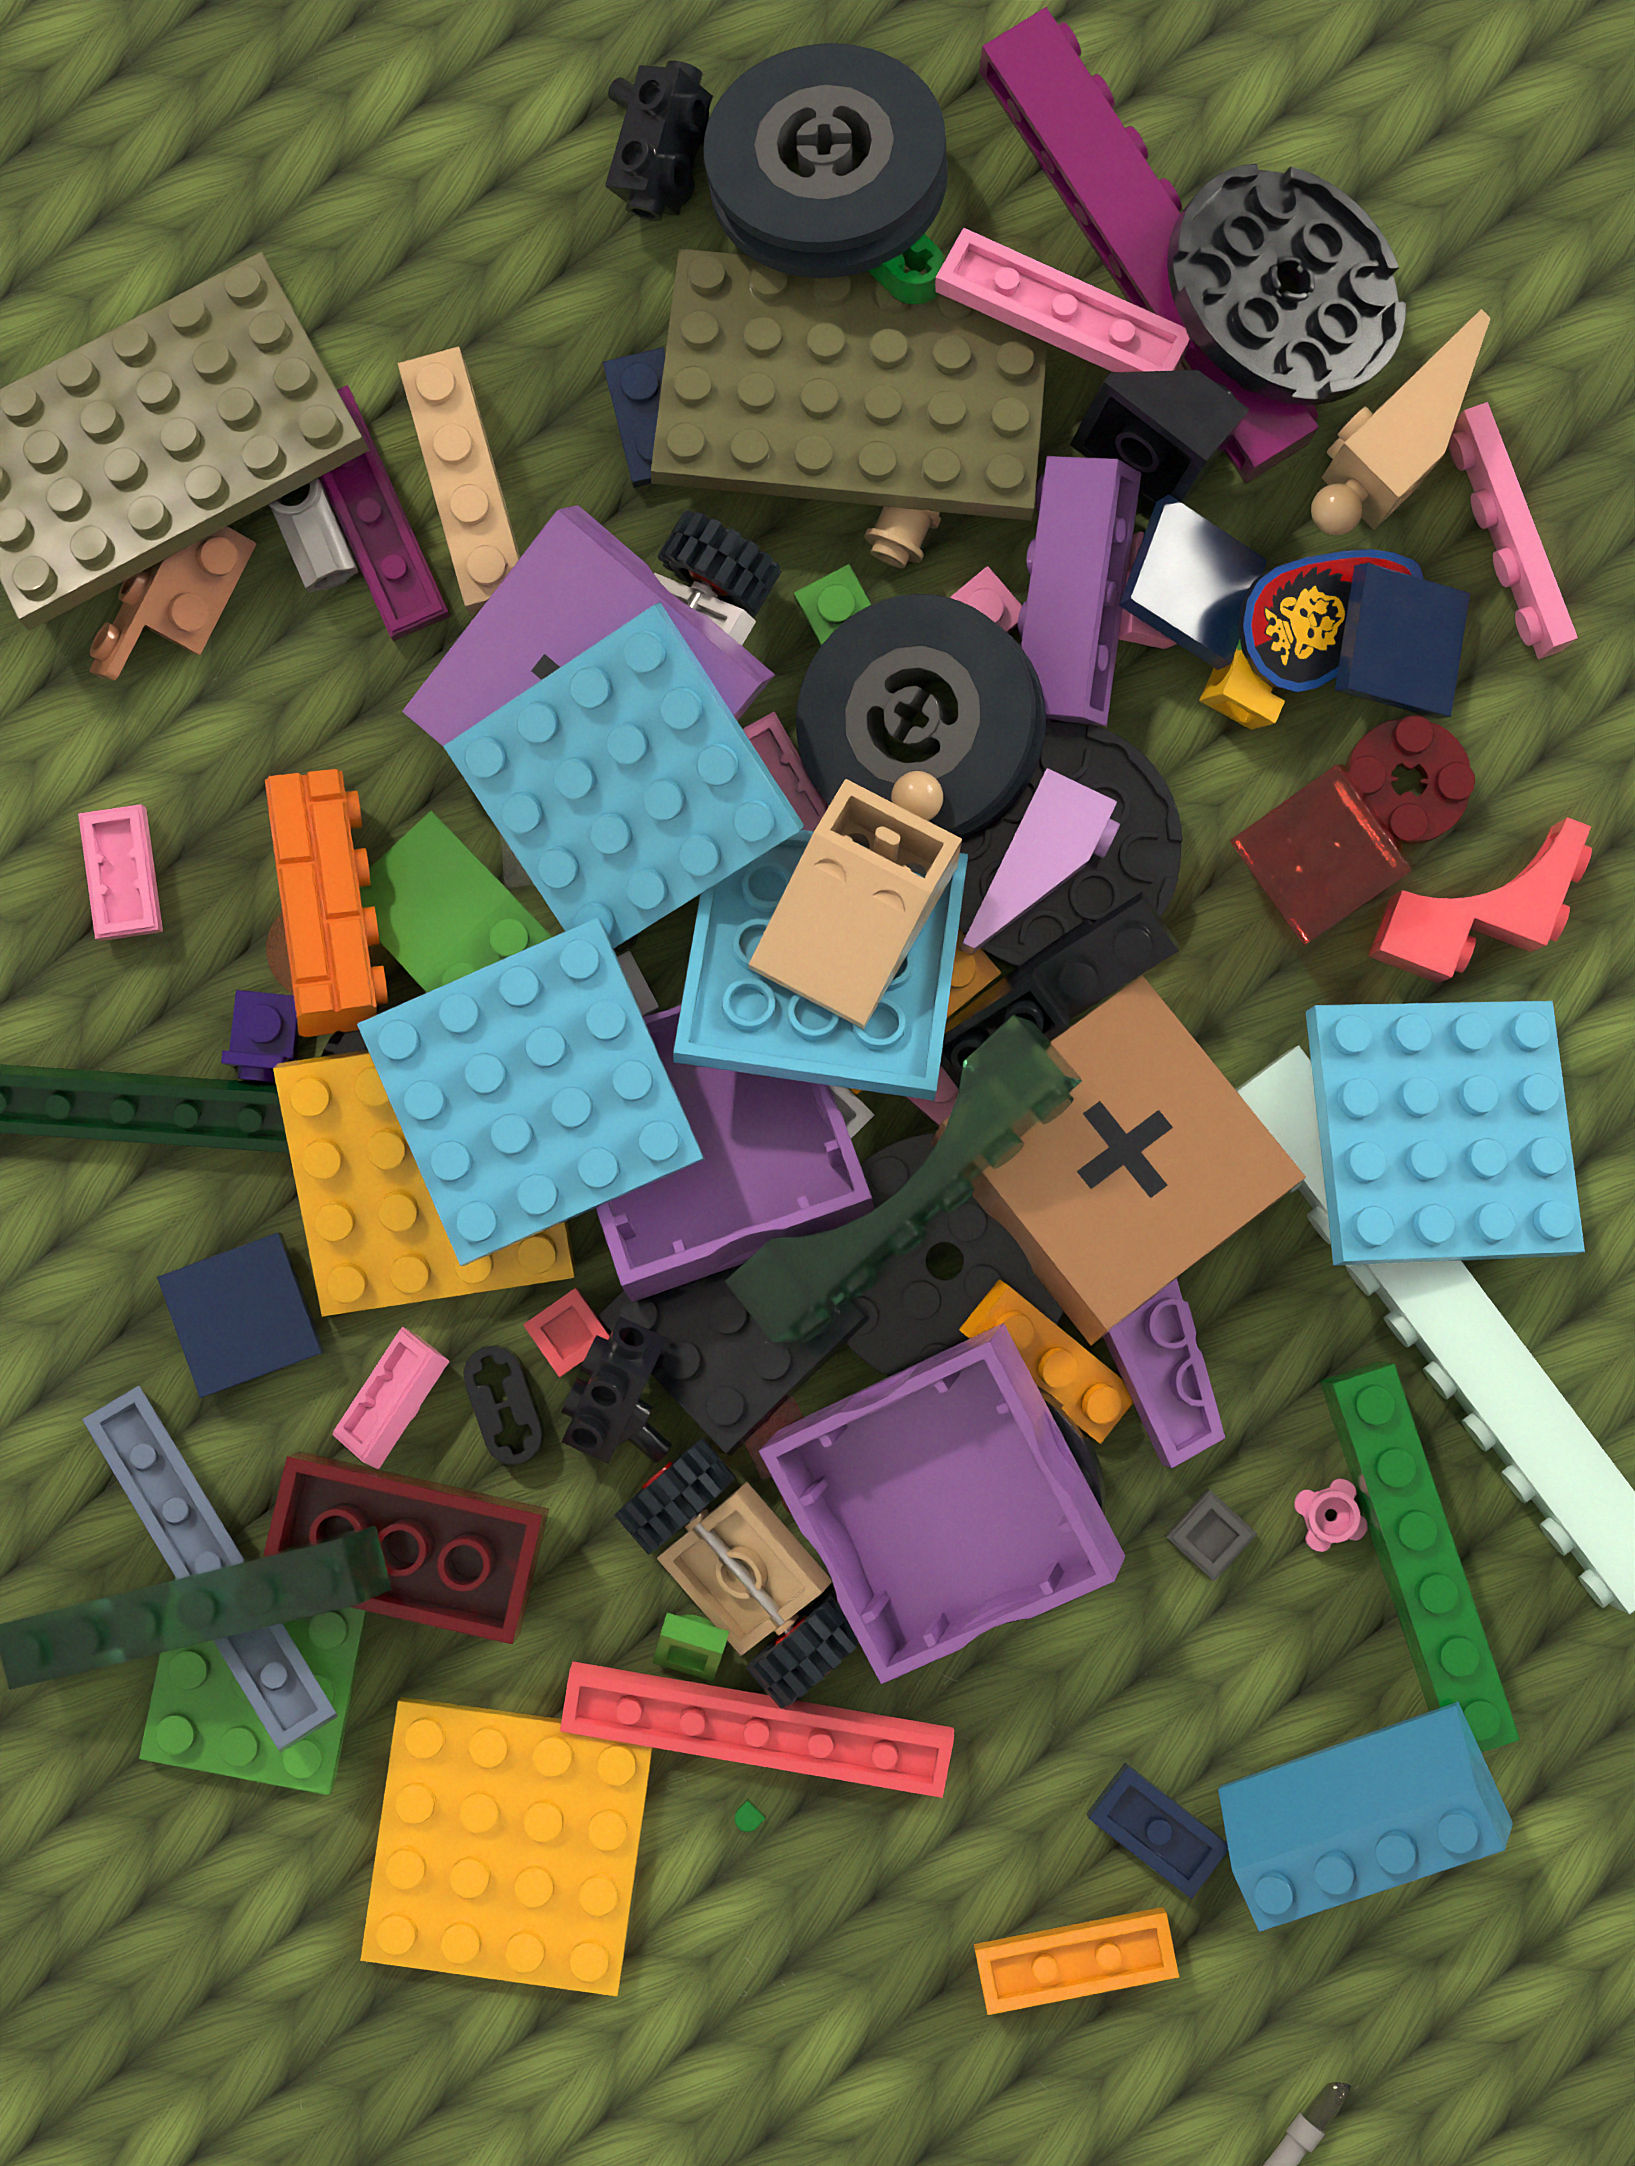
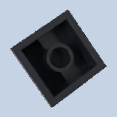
M1199 370L1112 372L1103 381L1070 446L1086 458L1119 459L1141 472L1138 498L1153 510L1156 502L1168 494L1184 504L1211 471L1249 409L1239 402L1227 387L1212 381Z

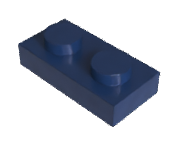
M663 347L603 362L633 488L652 484L651 465L665 362Z
M1126 1762L1086 1813L1088 1819L1191 1899L1228 1852L1226 1840Z

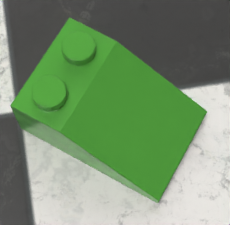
M432 811L423 817L369 868L371 886L359 887L362 908L375 907L379 941L427 993L552 938L546 929Z

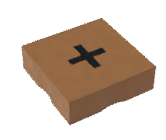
M1143 975L942 1121L930 1141L984 1211L999 1222L1017 1241L1025 1253L1033 1273L1090 1345H1093L1154 1298L1175 1278L1210 1251L1225 1243L1306 1178Z

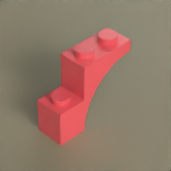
M1568 817L1553 825L1543 845L1527 867L1506 885L1488 893L1472 897L1448 899L1432 898L1404 890L1400 891L1388 901L1368 957L1439 984L1452 978L1454 971L1463 973L1466 969L1476 944V938L1468 935L1470 929L1529 952L1547 946L1549 940L1556 942L1563 932L1570 913V906L1563 904L1570 882L1578 883L1591 858L1592 847L1585 845L1591 826Z

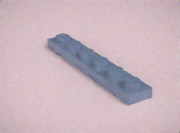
M141 1387L133 1388L83 1418L82 1420L280 1753L337 1718L336 1711L262 1588L256 1586V1578Z

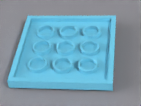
M661 602L654 604L443 746L565 932L598 917L603 924L613 949L796 834L804 827L803 822Z
M800 830L700 894L673 1052L674 1063L935 1100L968 854H959L956 871L864 1029L749 969V962L814 831Z
M598 917L357 1024L460 1266L473 1263L705 1160L603 924Z
M1553 1001L1315 1005L1306 1011L1333 1266L1574 1256L1585 1252Z

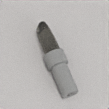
M1340 2082L1327 2083L1304 2113L1299 2112L1286 2129L1287 2135L1263 2166H1297L1308 2151L1312 2153L1325 2136L1324 2130L1339 2112L1352 2086Z

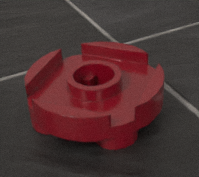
M1412 715L1403 719L1389 720L1381 723L1356 743L1347 758L1344 776L1346 788L1343 791L1346 807L1353 820L1363 831L1373 838L1387 843H1413L1411 845L1426 843L1439 837L1461 818L1467 808L1469 796L1473 792L1476 782L1475 775L1470 768L1469 758L1460 742L1442 726L1429 722L1424 717ZM1402 766L1407 771L1415 768L1420 773L1422 779L1418 784L1423 785V789L1418 797L1410 791L1403 793L1401 796L1394 791L1391 783L1398 781V777L1391 775L1396 767Z

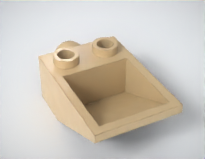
M1482 309L1374 414L1365 406L1338 433L1339 438L1326 452L1333 460L1321 477L1328 486L1322 488L1316 494L1311 505L1312 519L1322 532L1329 535L1346 534L1357 526L1361 518L1375 530L1420 486L1445 454L1490 321V317Z
M912 771L901 776L893 786L891 793L892 802L847 779L844 780L813 832L749 962V969L862 1029L866 1027L958 865L962 839L929 822L938 814L942 807L943 790L935 777L923 771Z

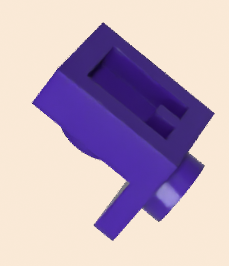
M236 990L229 1051L222 1050L221 1063L238 1068L237 1079L276 1083L273 1068L278 1063L297 1061L299 1032L294 996Z

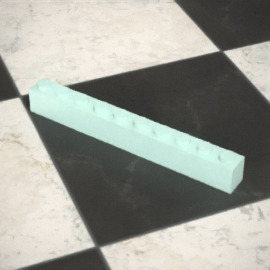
M1298 1045L1286 1051L1235 1090L1306 1176L1290 1193L1296 1189L1300 1190L1313 1208V1210L1307 1213L1309 1221L1319 1235L1328 1244H1331L1312 1067L1310 1059ZM1462 1261L1345 1265L1346 1270L1358 1287L1367 1296L1376 1292L1390 1310V1313L1384 1317V1320L1398 1340L1407 1348L1415 1344L1429 1362L1423 1368V1372L1432 1386L1446 1400L1453 1395L1468 1414L1461 1422L1472 1439L1485 1452L1492 1447L1505 1463L1507 1468L1500 1472L1507 1486L1524 1504L1532 1499L1544 1515L1546 1520L1539 1524L1550 1543L1563 1556L1571 1551L1583 1567L1585 1572L1578 1576L1589 1595L1602 1608L1610 1604L1612 1607L1625 1613L1631 1614L1634 1612L1635 1491Z

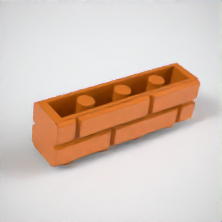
M338 769L311 771L306 775L293 773L269 776L265 779L267 805L299 1035L310 1037L333 1034L339 1030L342 1032L358 1031V1023L377 1015L376 1005L388 1004L383 965L371 967L368 946L379 945L375 907L362 908L359 887L371 886L366 848L353 849L351 836L352 829L362 828L358 791L345 792L343 774Z

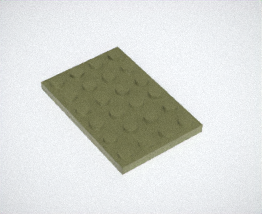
M679 248L651 465V483L1032 521L1048 342L940 293L936 298L924 304L913 305L903 303L893 297L868 271L844 277L809 278L771 269L748 255Z
M262 251L0 389V581L18 619L28 631L369 451Z

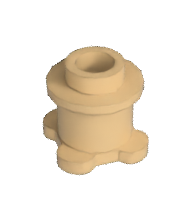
M882 506L883 509L875 527L868 528L864 535L866 541L873 546L870 552L871 555L879 561L896 568H905L908 561L920 563L924 556L920 547L928 529L938 528L941 521L939 517L940 512Z

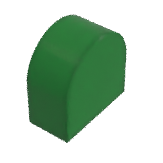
M748 1798L739 1806L735 1813V1824L744 1832L755 1830L766 1819V1816Z

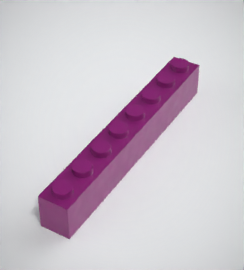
M1045 7L982 46L979 73L1127 302L1185 327L1172 297L1167 269L1170 237L1182 211L1180 198L1173 185L1166 178L1158 180L1147 163L1148 151L1137 130L1132 126L1125 128L1114 112L1115 102L1107 83L1099 74L1091 76L1079 58L1081 56V48L1071 28L1065 22L1057 24L1048 8ZM1191 341L1177 370L1201 371L1212 381L1227 387L1234 394L1235 398L1249 409L1224 449V452L1245 484L1309 445L1319 428L1315 422L1318 419L1315 405L1285 403L1243 389L1235 380L1220 370L1203 353L1199 346Z

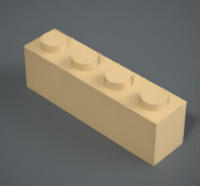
M458 346L397 364L463 602L473 620L518 562L520 554L468 368Z

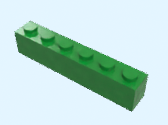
M1378 1361L1320 1380L1319 1382L1353 1484L1356 1488V1493L1367 1521V1526L1429 1712L1459 1702L1481 1753L1519 1741L1520 1738L1395 1364Z

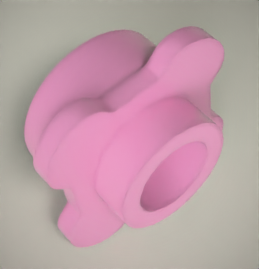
M1339 1478L1333 1480L1329 1488L1317 1492L1305 1489L1297 1494L1294 1508L1304 1517L1308 1529L1305 1540L1310 1548L1323 1552L1327 1551L1332 1543H1340L1348 1539L1357 1541L1365 1535L1367 1521L1364 1517L1360 1516L1359 1507L1354 1501L1356 1488L1350 1481ZM1328 1509L1336 1511L1337 1515L1333 1521H1328L1325 1518V1512Z

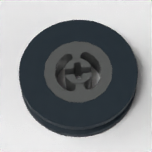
M824 43L797 47L771 56L751 67L728 87L717 102L709 118L704 138V161L709 181V190L713 209L722 229L742 252L755 261L771 269L795 276L809 278L844 277L874 269L882 265V263L901 255L917 242L933 223L944 200L947 187L948 171L945 125L941 109L932 91L913 70L902 62L882 52L857 45ZM853 145L867 155L857 169H855ZM796 152L798 153L800 176L791 172L786 167V164Z
M910 594L885 599L864 608L843 622L827 638L814 656L800 689L796 713V735L804 768L817 792L828 805L831 804L845 779L892 802L891 793L896 781L906 773L923 771L935 777L943 790L942 807L938 814L929 822L961 839L973 835L996 821L1020 797L1037 767L1042 752L1046 727L1042 687L1030 659L1021 646L1005 630L976 608L952 598L932 594ZM938 679L949 683L958 701L957 721L952 708L920 687L907 686L916 681ZM917 713L929 717V721L923 729L912 724L913 718ZM884 724L891 736L922 754H938L924 762L902 763L897 761L891 755L884 740Z

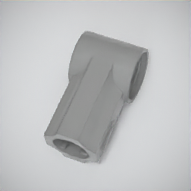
M319 478L307 483L310 485L309 495L299 505H283L281 503L282 497L268 504L273 511L308 593L329 590L347 582L351 576L358 573L356 564L330 506L327 492Z

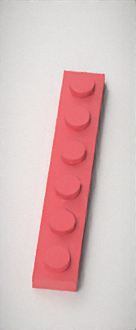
M572 1661L569 1671L560 1727L561 1732L943 1798L954 1742L953 1727L798 1700L781 1709L769 1695Z

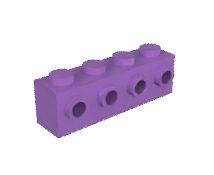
M1047 456L1045 473L1039 478L1036 486L1035 501L1039 517L1036 538L1031 541L1027 551V568L1031 576L1028 598L1023 603L1019 612L1018 630L1022 638L1021 648L1030 659L1042 687L1046 719H1051V721L1107 726L1123 609L1118 605L1126 586L1141 472L1119 459Z

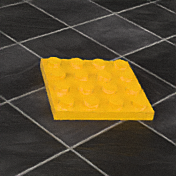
M368 1050L278 1063L273 1068L322 1317L575 1277L576 1267L567 1221L466 1266H460Z
M401 1697L397 1704L360 1961L618 1996L653 1747L561 1732L562 1719Z

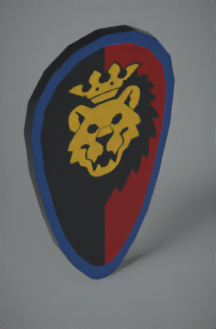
M1365 549L1310 556L1270 568L1253 581L1241 603L1238 631L1242 652L1251 669L1270 687L1290 693L1318 688L1337 677L1354 566L1371 563L1423 579L1419 564L1410 558L1394 552Z

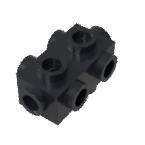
M672 60L667 62L666 67L639 65L634 84L625 78L619 77L609 87L608 96L610 100L624 108L626 114L605 187L627 203L625 209L629 213L645 220L661 221L663 214L679 216L681 206L689 201L694 192L695 182L692 177V168L698 147L704 143L705 132L710 118L709 108L713 95L700 85L703 76L702 71L691 64Z
M621 1316L608 1340L596 1335L580 1371L590 1375L591 1378L587 1382L577 1377L561 1413L572 1418L562 1443L609 1464L616 1447L627 1439L654 1463L659 1462L666 1456L672 1443L647 1422L653 1407L640 1399L642 1391L667 1340L666 1337Z

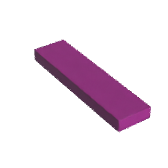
M346 385L337 389L369 451L320 476V479L391 639L395 641L450 617V614L349 386Z

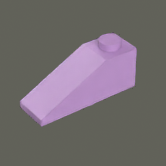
M1047 768L960 950L972 955L1086 866L1092 854L1104 858L1120 826V823L1110 819L1117 801Z

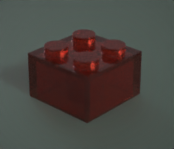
M1343 764L1333 766L1230 840L1233 847L1304 946L1416 868Z

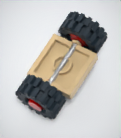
M701 1438L673 1462L670 1461L641 1486L643 1489L619 1509L614 1516L648 1555L687 1524L685 1528L688 1531L666 1548L657 1559L715 1627L729 1631L727 1641L740 1656L771 1632H776L778 1636L774 1637L754 1657L746 1669L775 1703L783 1709L786 1705L789 1706L798 1697L800 1698L807 1693L814 1684H818L825 1678L826 1674L836 1668L842 1662L841 1660L856 1648L859 1641L837 1601V1595L834 1590L828 1592L823 1598L818 1599L799 1616L796 1614L822 1594L833 1581L748 1482L710 1513L705 1508L707 1504L715 1499L736 1476L706 1441Z

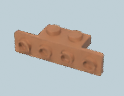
M226 526L124 580L118 595V599L123 601V604L113 624L105 623L91 645L90 656L95 659L89 672L100 678L115 681L120 675L143 627L192 654L201 655L257 543Z

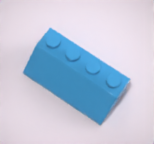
M1459 1702L1220 1785L1218 1789L1232 1872L1259 1932L1504 1851L1513 1826L1510 1815Z

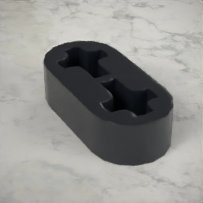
M493 1345L477 1350L467 1360L463 1375L485 1445L490 1454L500 1462L510 1465L524 1463L535 1456L540 1450L545 1433L523 1364L518 1355L508 1347ZM488 1356H493L496 1364L508 1363L511 1369V1375L506 1376L502 1380L507 1400L500 1403L498 1402L494 1387L491 1384L480 1385L477 1380V1373L485 1369L484 1358ZM510 1406L517 1425L529 1424L532 1435L523 1440L525 1449L523 1452L516 1453L512 1444L501 1446L498 1441L497 1434L506 1429V1422L501 1410Z

